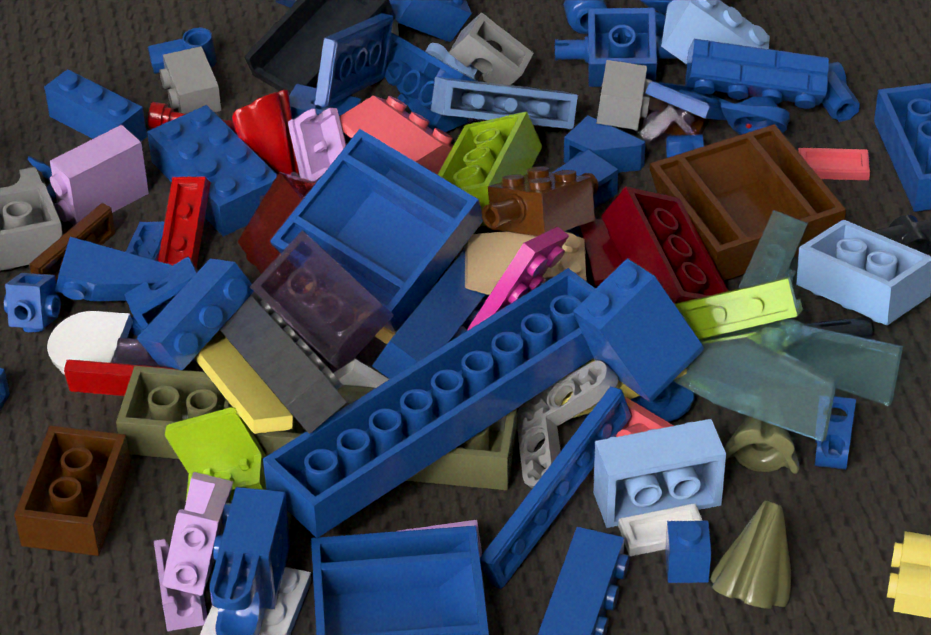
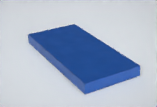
M381 13L324 38L315 105L327 107L384 79L393 24L392 15Z

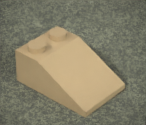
M513 232L473 234L465 244V288L490 295L522 244L537 236ZM565 232L569 235L562 246L565 253L554 267L547 269L543 277L548 281L569 268L586 281L584 238Z

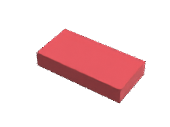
M798 148V153L820 179L869 180L868 150Z

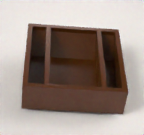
M775 124L650 163V172L657 193L680 198L723 281L799 256V247L843 219L845 220L846 209Z

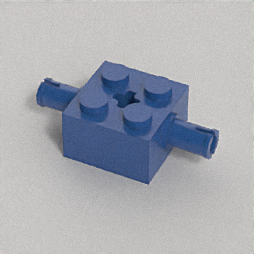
M655 8L588 9V36H585V40L555 39V61L585 60V63H588L589 87H602L606 60L647 66L645 79L656 82V68L659 59L678 58L661 47L662 39L656 36Z

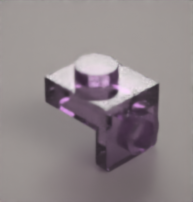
M669 105L662 112L656 109L642 122L645 128L640 132V135L648 143H652L674 122L687 135H691L696 131V128L692 125L695 118L689 111L677 108L674 105Z

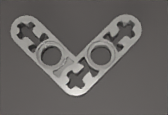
M594 361L587 364L520 406L517 412V431L524 483L533 489L561 452L557 426L597 404L610 386L616 388L618 376L604 362ZM572 392L570 399L565 404L561 405L566 395ZM542 439H545L544 444L541 446V448L534 452V449L537 446V444Z

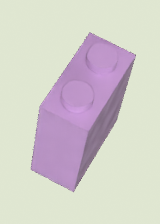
M122 125L50 160L52 171L50 183L56 192L57 198L55 210L63 222L69 221L73 226L101 203L110 206L113 213L149 194L142 144Z

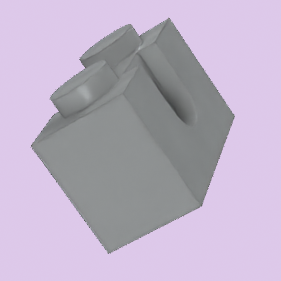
M482 12L460 32L449 51L450 55L466 67L472 64L481 71L485 82L511 85L522 76L534 54ZM492 40L497 42L502 47V51L499 52L486 41Z

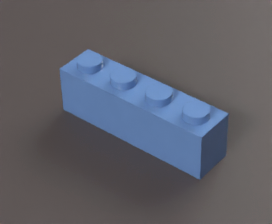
M435 77L431 111L441 115L484 120L528 112L533 125L573 129L578 95L565 91Z

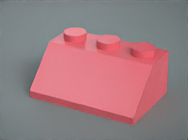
M373 95L339 116L342 131L349 137L353 138L357 131L361 129L437 175L454 146L451 144L453 138L449 134L437 128L433 131L427 127L430 123L429 120L415 112L409 114L405 111L407 105L392 96H388L387 100Z

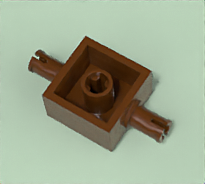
M548 167L529 168L525 175L514 174L502 177V182L488 186L489 204L482 209V219L485 225L493 230L539 236L556 227L565 231L595 220L593 195L598 191V180L592 173H583L580 176L576 175L575 170H561L552 173L549 172Z

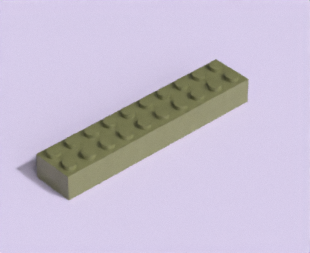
M134 366L116 421L118 434H126L130 455L179 459L165 437L166 426L232 406L205 372ZM342 385L337 391L346 400V403L335 413L375 388ZM517 408L406 481L508 490L517 437ZM293 416L292 429L257 433L254 436L265 455L268 456L305 433L306 430Z

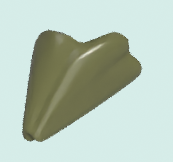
M762 394L744 422L724 446L726 459L734 456L738 463L753 471L770 472L785 466L793 474H796L799 471L798 456L788 432L780 400L777 396L775 400L769 402L766 400L765 394Z
M764 501L712 572L710 578L714 583L712 589L726 597L743 600L745 604L770 609L773 605L785 607L788 604L791 592V564L784 513L781 505L769 501Z

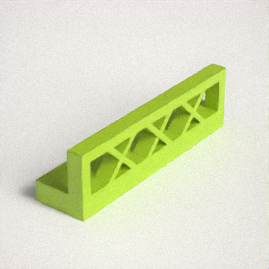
M790 277L675 304L698 339L796 317L803 310L801 299H795Z

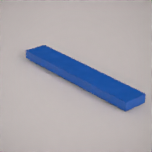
M610 386L480 557V564L491 585L500 589L505 586L592 470L595 461V441L616 437L617 433L622 430L631 418L621 389Z

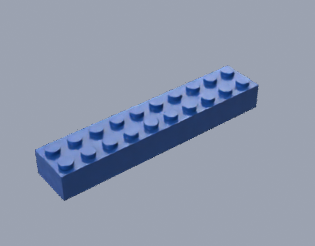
M569 268L562 271L333 414L312 433L309 434L306 431L263 458L266 490L285 492L287 511L316 538L320 537L593 359L573 310L595 288Z

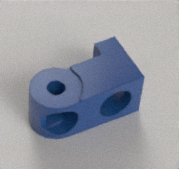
M821 395L814 466L846 470L856 399ZM830 408H840L846 412L847 416L825 414V412Z

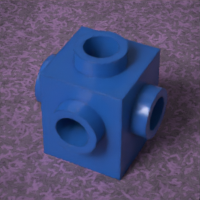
M20 273L5 284L4 310L8 314L9 327H21L25 332H40L58 318L61 301L55 291V275Z

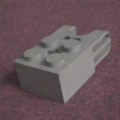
M36 167L20 169V179L17 183L9 187L0 188V270H11L16 267L29 265V263L62 237L61 221Z

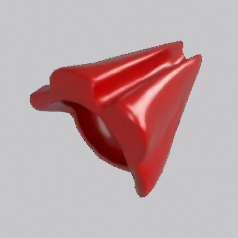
M288 90L273 92L260 97L251 104L237 109L232 115L238 137L271 169L285 179L299 174L288 121L292 119Z

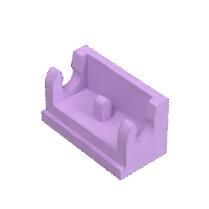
M328 108L319 115L316 114L315 109H311L296 119L288 121L302 187H313L346 146L337 108Z
M165 539L155 540L154 547L167 631L204 625L207 619L204 593L201 596L167 588L162 585L169 545Z

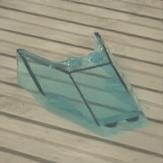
M784 319L779 322L766 323L699 339L704 350L686 367L687 374L673 381L716 405L823 442L827 437L836 388L888 406L892 404L903 346L804 326L799 321Z

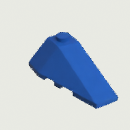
M391 32L385 78L390 85L396 86L401 93L397 97L398 100L408 105L411 112H415L429 120L430 123L427 127L433 131L437 128L448 132L474 120L475 118L447 116L432 112L431 105L435 77L469 81L477 80Z
M70 237L55 291L63 293L64 296L73 300L127 301L125 293L146 281L150 286L169 276L166 269L173 265Z

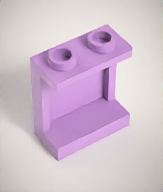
M197 472L193 473L185 509L179 510L176 516L162 581L164 587L203 595L215 562L213 556L214 542L217 535H222L223 510L225 504L229 503L233 481Z

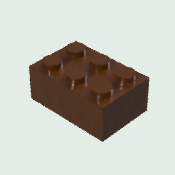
M49 426L14 514L21 546L95 556L100 555L131 468L126 434Z

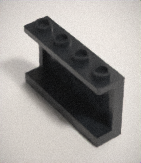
M296 0L281 19L275 22L257 44L251 47L245 55V60L253 76L278 91L288 90L290 95L296 84L317 88L325 37L381 13L392 15L393 21L396 17L389 0Z

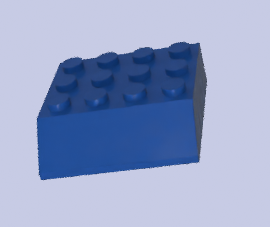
M359 129L272 237L270 243L306 278L396 334L483 222L482 210L479 199Z
M476 525L311 538L316 635H489Z

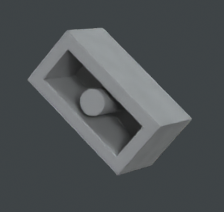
M202 46L163 55L164 69H160L159 73L163 88H170L167 92L171 108H178L179 113L187 114L207 105L213 112L221 111L219 86Z
M606 60L596 124L638 130L639 118L647 117L650 95L645 94L649 82H652V80L645 79L647 66Z

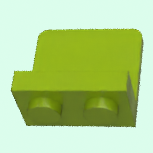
M226 408L166 426L165 437L189 473L187 495L194 472L233 481L229 503L232 502L236 487L266 490L263 458L266 455L251 429L237 413L236 408Z

